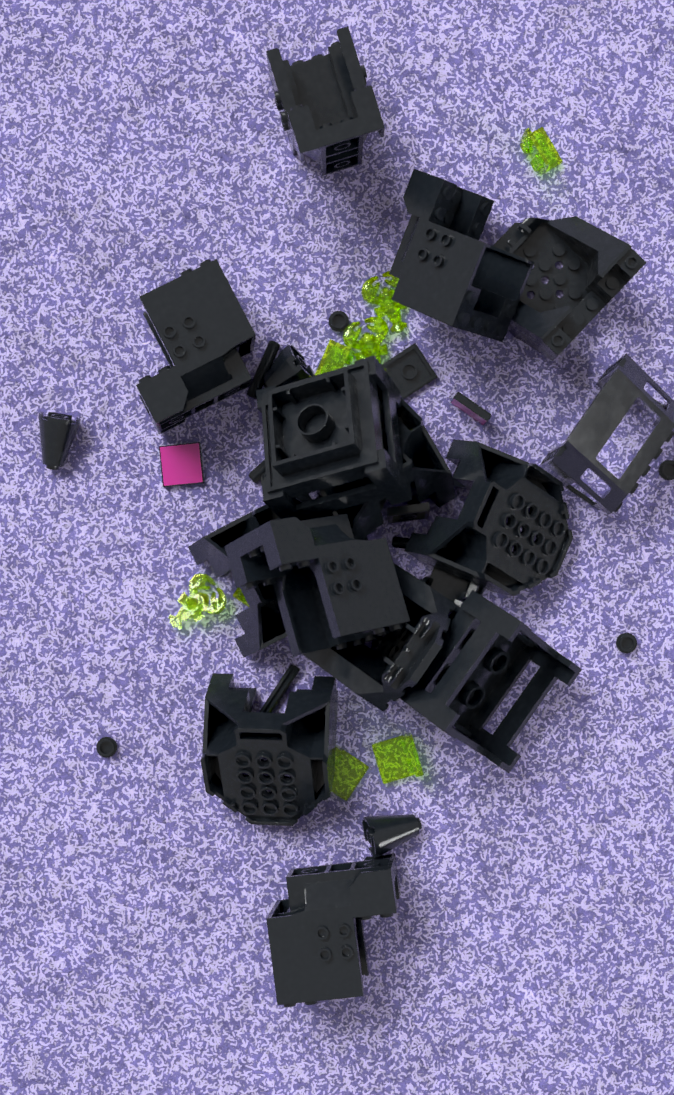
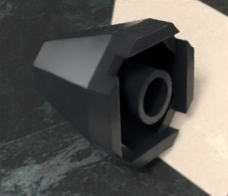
M288 345L282 349L264 376L265 383L263 385L265 388L273 385L280 387L313 377L315 374L310 365L307 366L303 361L305 358L293 345Z

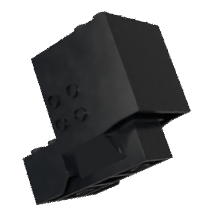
M348 26L337 30L339 41L334 42L328 47L327 55L318 54L308 61L298 60L290 66L288 59L283 61L278 48L266 51L275 103L278 111H280L282 126L287 133L293 156L299 155L302 162L304 161L305 154L318 162L322 176L362 164L363 143L369 133L378 131L380 137H384L385 127L372 86H366V69L364 65L360 66Z
M413 169L403 196L407 211L412 215L389 273L399 278L391 300L449 326L503 342L534 262L479 241L487 218L492 210L493 200L460 188L456 184Z
M211 259L205 260L199 264V268L193 271L192 269H187L180 274V277L139 297L146 312H143V316L169 364L158 370L159 374L153 377L147 375L141 378L139 384L136 385L140 393L139 397L159 435L184 423L186 418L251 386L252 378L241 357L254 351L256 334L217 259L213 261Z
M347 514L302 521L296 517L271 520L225 546L236 588L245 587V590L258 587V584L263 583V586L273 585L293 656L336 647L337 650L348 648V644L352 643L354 647L360 646L368 641L378 639L380 636L390 634L392 631L400 630L403 628L402 624L410 622L386 538L355 540Z
M395 853L381 855L376 858L367 856L364 861L291 869L286 876L289 899L277 900L266 918L277 1005L293 1007L296 1006V1003L304 1002L305 1005H314L318 1001L364 996L362 975L369 976L362 920L371 919L375 915H380L381 918L392 917L393 913H397L396 899H400L401 894Z

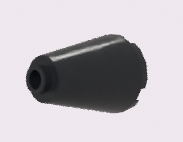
M40 412L38 417L42 462L48 469L59 470V467H62L65 463L81 419L77 417L76 421L71 420L72 415L49 412L48 416H43L44 412Z
M414 814L366 816L362 820L365 840L372 846L368 847L374 858L419 835V830L422 829L420 819L416 818Z

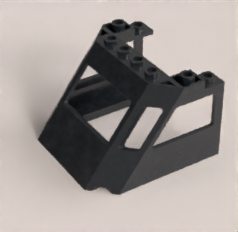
M627 353L606 369L596 384L601 390L565 442L549 451L539 467L563 482V486L595 509L603 510L607 514H611L613 511L616 513L622 506V501L629 493L632 495L639 486L637 483L638 479L641 476L645 477L651 468L649 464L652 459L656 460L662 453L663 449H661L663 443L665 441L668 443L674 435V431H672L674 429V400ZM646 382L667 402L661 404L652 398L644 389ZM640 398L658 416L653 423L656 427L622 476L617 479L597 461L596 456L635 400ZM588 468L610 487V490L606 491L602 498L580 479ZM570 484H578L591 497H593L596 500V502L582 494L580 491L572 487Z

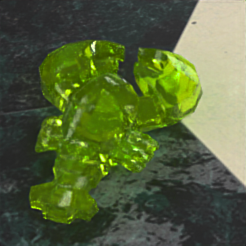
M390 271L383 273V277H392V280L386 279L384 281L389 286L396 288L399 278L390 275ZM377 276L371 277L362 286L361 295L363 300L370 304L380 305V307L374 308L375 314L378 318L387 316L393 324L390 328L392 333L404 331V328H407V323L401 322L400 310L407 309V307L391 300L395 291L391 288L384 287L379 296H376L380 282L374 287L372 283L379 278Z
M379 317L365 319V323H374V326L367 325L366 327L377 335L374 336L371 333L365 332L360 341H357L360 336L362 327L354 332V329L360 325V322L349 324L344 329L342 338L346 346L360 350V352L354 353L356 360L374 355L381 364L380 356L388 355L387 344L380 346V343L388 335V324Z
M198 573L189 580L190 596L188 597L183 592L177 600L182 607H180L176 616L170 614L168 617L170 619L169 623L173 628L182 629V622L193 618L194 622H198V620L205 617L202 612L215 615L220 614L225 609L227 604L226 595L219 587L216 588L219 597L217 599L216 593L213 592L210 598V605H208L209 595L201 592L198 593V590L211 589L210 586L205 585L206 582L211 583L213 586L216 585L214 579L209 575Z

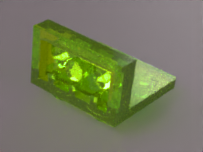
M543 127L534 132H531L530 128L525 129L520 147L524 154H529L532 159L530 163L535 172L539 171L540 175H543L563 163Z
M330 339L315 376L343 368L346 364L351 365L355 355L353 344L349 343L348 346H344Z
M411 732L372 744L383 784L413 775L416 777L424 775Z
M338 745L335 748V776L331 791L347 801L369 767Z

